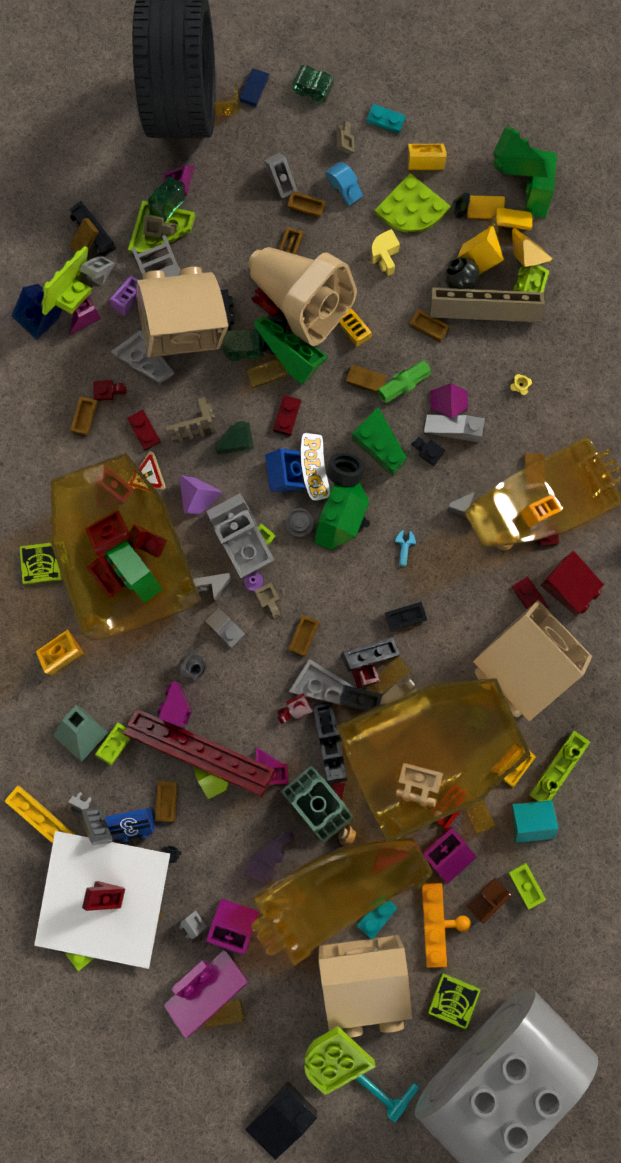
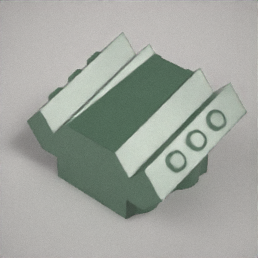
M312 765L280 791L322 843L326 842L354 818L343 801Z

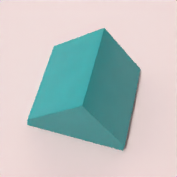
M552 800L512 804L515 843L555 839L558 824Z

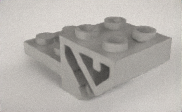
M241 493L207 511L209 519L214 525V530L240 578L275 561Z

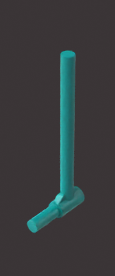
M363 1074L355 1078L387 1106V1116L394 1123H396L408 1107L409 1101L420 1088L413 1082L401 1098H394L392 1100Z

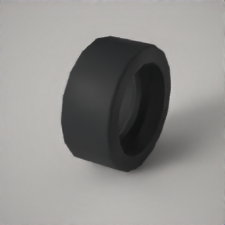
M336 453L329 459L326 470L327 476L337 485L344 487L355 486L362 478L364 464L355 455ZM336 467H346L354 472H344Z

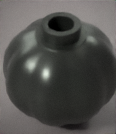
M469 258L453 259L448 264L445 272L446 283L449 288L473 289L479 278V269L476 262Z

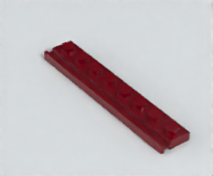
M139 709L135 711L127 725L126 731L124 730L123 732L125 736L260 797H263V793L275 773L274 768Z

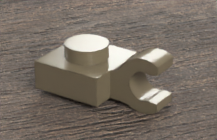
M344 120L343 126L338 124L336 127L337 149L347 155L355 153L354 136L350 134L351 124Z
M148 214L144 216V235L161 238L163 233L174 235V232H177V224L164 223L163 217Z
M272 582L254 590L262 608L269 607L274 619L280 617L281 614L276 605L280 598Z

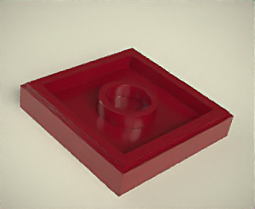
M119 510L112 512L85 528L97 556L132 537Z

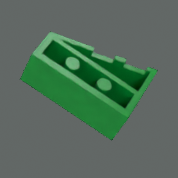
M539 150L548 158L551 176L549 178L527 176V181L529 182L526 187L525 211L531 212L534 217L546 218L554 192L557 153Z
M378 407L352 433V440L393 477L406 464L407 457Z
M127 541L108 550L107 554L104 555L110 565L113 563L116 565L113 569L118 576L126 578L123 582L129 590L134 589L144 603L163 590L151 571Z

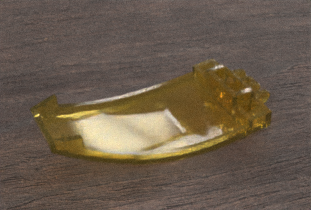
M588 436L584 437L570 446L526 467L494 487L482 497H479L466 509L465 514L482 546L514 545L550 537L577 527L621 506V495L615 486L621 482V476L615 480L611 476V474L618 472L621 468L616 466L608 470V467L617 463L616 459L609 460L607 463H604L602 459L610 455L611 450L608 449L599 453L594 448ZM552 494L562 511L530 528L520 512L528 505Z
M413 838L381 840L343 848L301 866L253 897L263 916L257 919L251 928L255 932L260 930L257 938L261 940L260 942L263 947L269 946L266 950L269 956H273L284 949L295 966L310 956L312 949L378 906L415 885L420 889L431 877L433 871Z

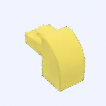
M392 229L376 237L372 244L371 252L372 263L378 262L381 271H385L387 276L394 274L395 264L390 256L398 253L400 243Z

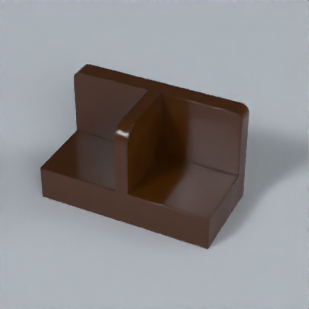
M494 878L466 907L484 924L512 895Z

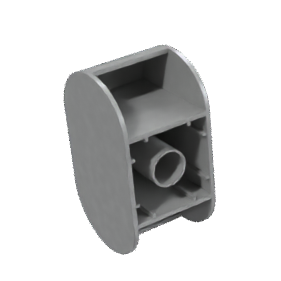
M523 989L506 1000L431 1079L417 1102L415 1116L458 1163H521L583 1096L596 1073L598 1056L534 989Z

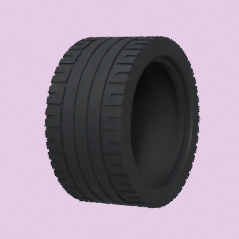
M136 0L132 27L133 70L137 106L145 135L149 138H210L213 134L215 123L216 75L213 28L208 0Z

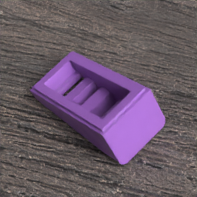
M130 276L109 299L110 307L124 316L130 311L137 300L136 289L130 286V284L137 285L138 279Z

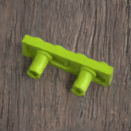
M573 730L529 796L537 802L552 800L590 744V741Z

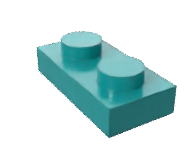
M373 104L366 122L400 134L406 120V115Z
M381 894L357 924V927L373 940L398 907Z

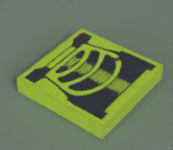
M58 542L20 546L22 581L24 585L62 580Z
M442 973L429 1006L428 1014L467 1030L481 989Z

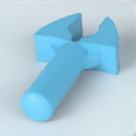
M402 530L398 534L395 543H399L401 546L399 565L405 567L407 565L408 548L411 545H416V540L410 531L409 540L405 543L402 538L404 530Z

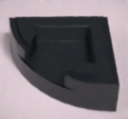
M464 192L453 201L455 218H462L466 213L470 202V193Z

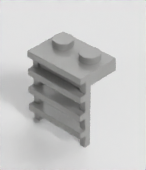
M166 235L162 236L164 244L137 254L135 247L131 248L142 275L145 273V268L171 258L173 265L158 271H163L165 277L180 276L179 271L181 269L178 267ZM165 248L169 252L167 255L144 264L140 261V258Z

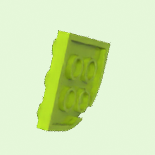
M410 173L374 210V214L398 231L406 233L422 232L437 224L450 210L451 206Z
M338 1026L315 1039L308 1047L304 1057L307 1078L324 1095L331 1093L376 1067L375 1060Z

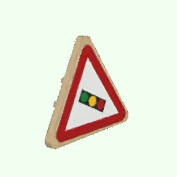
M150 451L129 481V484L136 487L160 490L166 488L154 452Z

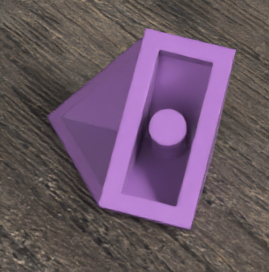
M180 476L183 509L186 514H201L223 493L197 478Z

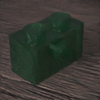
M168 176L159 187L155 188L153 194L148 198L150 215L163 217L164 222H166L185 200L184 183Z
M257 329L226 332L223 339V354L227 359L239 361L241 358L254 360L258 357H264V339Z

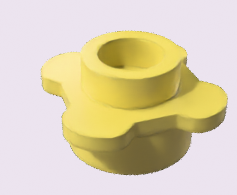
M517 374L510 389L520 392L521 395H526L532 380Z

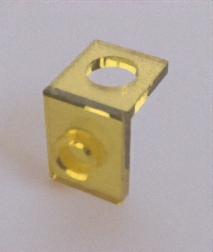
M234 84L235 100L214 102L216 115L224 114L228 116L233 113H240L237 84Z
M492 216L487 229L491 226L494 227L499 243L512 242L511 228L498 226L496 216ZM500 229H505L508 232L506 238L498 236Z
M482 796L463 804L477 834L495 827V823Z

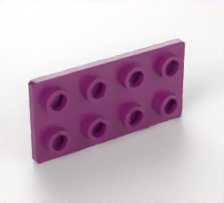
M224 950L210 963L202 960L171 988L175 995L164 1004V1007L183 1036L189 1038L248 984V980L229 953Z

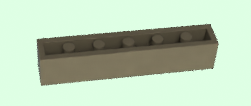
M432 288L430 317L541 322L545 306L544 292Z

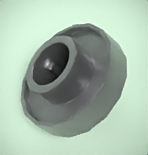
M294 510L286 518L287 531L294 537H306L313 530V518L305 510Z
M196 652L185 654L178 663L179 674L188 681L199 679L206 670L205 659Z

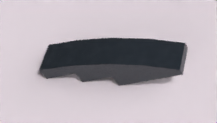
M331 702L313 705L328 784L348 781L333 705Z

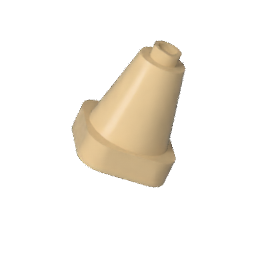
M267 247L263 250H256L249 258L248 268L250 269L252 280L284 313L294 335L311 346H317L327 338L355 301L357 288L348 264L330 253H323L313 260Z

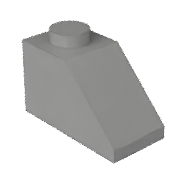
M278 153L264 160L268 174L281 199L291 195L292 191L298 192L284 155Z

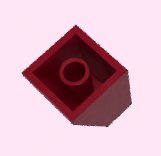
M572 551L558 564L540 586L576 616L587 611L590 607L588 603L592 598L596 600L601 595L602 591L600 589L604 584L577 553Z

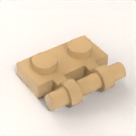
M403 763L398 782L406 785L404 790L397 789L396 797L403 798V801L406 802L414 801L420 803L424 807H435L437 800L430 798L429 795L430 791L439 792L443 773ZM413 787L423 789L422 794L413 793Z

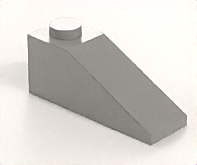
M427 415L424 433L479 443L483 433L485 418L468 415H457L453 418L446 415Z

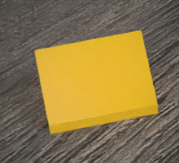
M408 144V170H444L447 157L444 144Z
M493 226L465 242L457 257L474 260L478 266L479 275L504 260Z
M515 227L513 228V254L524 267L552 260V257L539 245Z
M68 629L36 651L43 671L52 676L84 654Z

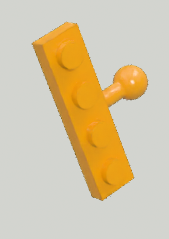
M442 882L422 883L427 968L447 967L445 929L456 928L460 932H467L471 927V921L464 915L457 917L456 920H444Z

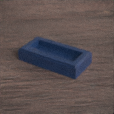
M252 68L240 96V102L257 107L269 79V73Z

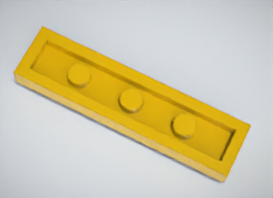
M20 785L6 798L5 802L51 843L54 841L55 831L76 835Z

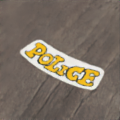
M305 433L302 436L301 464L305 486L312 500L326 499L330 495V489L324 464L322 436Z

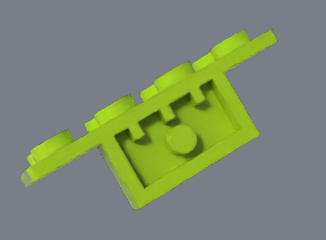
M86 246L80 251L78 250L74 257L65 263L60 272L57 271L50 282H46L43 286L44 296L41 305L43 306L42 313L44 315H47L55 305L72 314L91 294L92 288L79 281L85 274L80 271L81 264L87 262L88 248Z

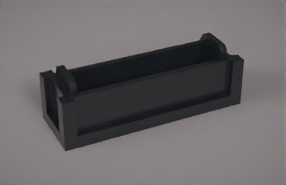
M82 201L69 209L72 213L70 215L72 222L76 220L80 225L83 219L89 218L99 231L93 242L97 247L96 251L99 255L102 254L105 257L116 249L113 240Z

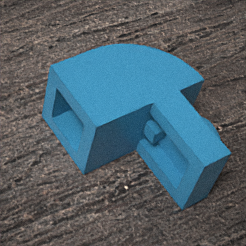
M338 162L325 171L332 188L339 190L346 205L350 206L363 196L356 182L358 178L347 164Z

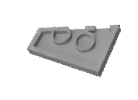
M141 330L111 351L112 355L159 385L174 375L173 370L162 356L147 358Z
M309 659L289 693L297 695L304 693L306 697L339 704L343 685L354 686Z

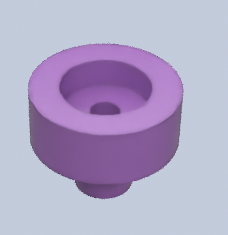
M257 572L248 574L244 578L245 587L249 591L255 592L254 590L263 586L262 576Z

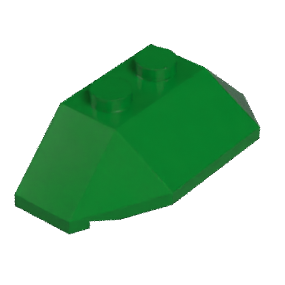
M360 482L351 487L333 485L319 519L314 544L333 550L356 538L369 506V500Z

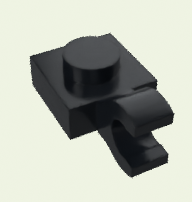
M416 436L411 444L422 451L419 457L433 466L436 465L445 452V449L432 440H429L426 444L419 436Z

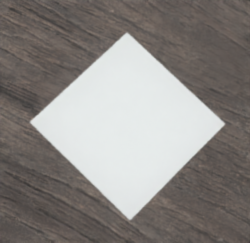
M55 831L34 946L149 969L170 854L114 842L92 845L88 837ZM95 881L124 887L125 893L121 908L84 910L82 905L86 888L94 887Z

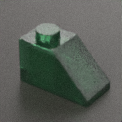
M239 421L235 425H231L215 446L217 455L254 449L250 423Z

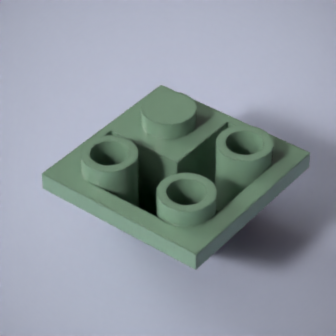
M75 705L61 721L53 736L77 759L83 762L109 732L82 707Z

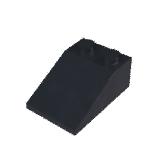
M287 1081L245 1130L276 1160L317 1119L318 1111Z

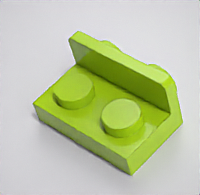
M538 264L528 267L522 266L518 271L519 277L513 291L544 292L549 270Z

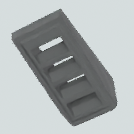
M100 807L83 809L81 811L80 824L91 844L97 845L112 842L111 833Z

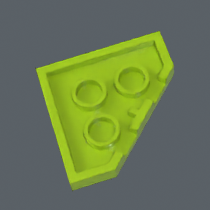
M142 201L128 251L133 254L131 248L135 247L137 254L164 244L162 237L143 234L144 216L146 214L163 217L164 223L177 224V232H174V235L163 233V235H166L169 244L191 232L195 220V212Z

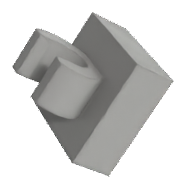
M81 792L76 797H71L67 811L78 817H81V811L89 809L91 804V797L85 802L80 800L83 794Z
M194 911L181 921L179 926L180 930L184 928L188 933L185 937L191 939L207 928L197 911Z

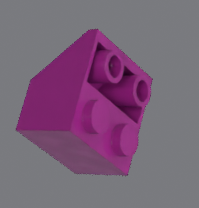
M173 681L172 685L169 684L166 689L165 695L167 698L165 703L160 704L157 714H160L159 719L186 728L193 710L183 686Z
M448 827L420 852L446 884L477 858L453 827Z
M221 898L206 942L245 955L259 911Z

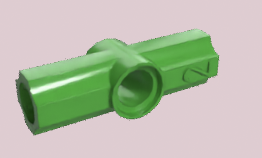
M423 360L408 370L399 372L392 377L391 381L377 389L379 398L384 403H387L398 395L412 390L416 387L415 384L431 375L429 365Z

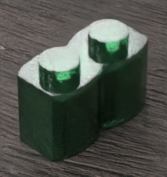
M301 65L293 81V91L299 96H310L315 102H326L334 85V77L326 72L317 71L310 66Z

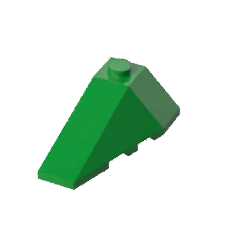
M508 126L505 127L493 152L495 169L504 174L549 178L551 172L548 158L536 147L532 149L529 141L526 138L521 139L519 137L520 132Z
M264 316L253 324L286 371L295 381L301 384L310 380L328 358L316 346L304 344L298 340L299 337L294 334L285 333L283 327Z

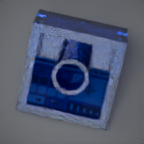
M39 284L22 288L12 313V317L36 340L59 319L63 310L55 305L47 315L42 313L43 306L41 303L44 292Z

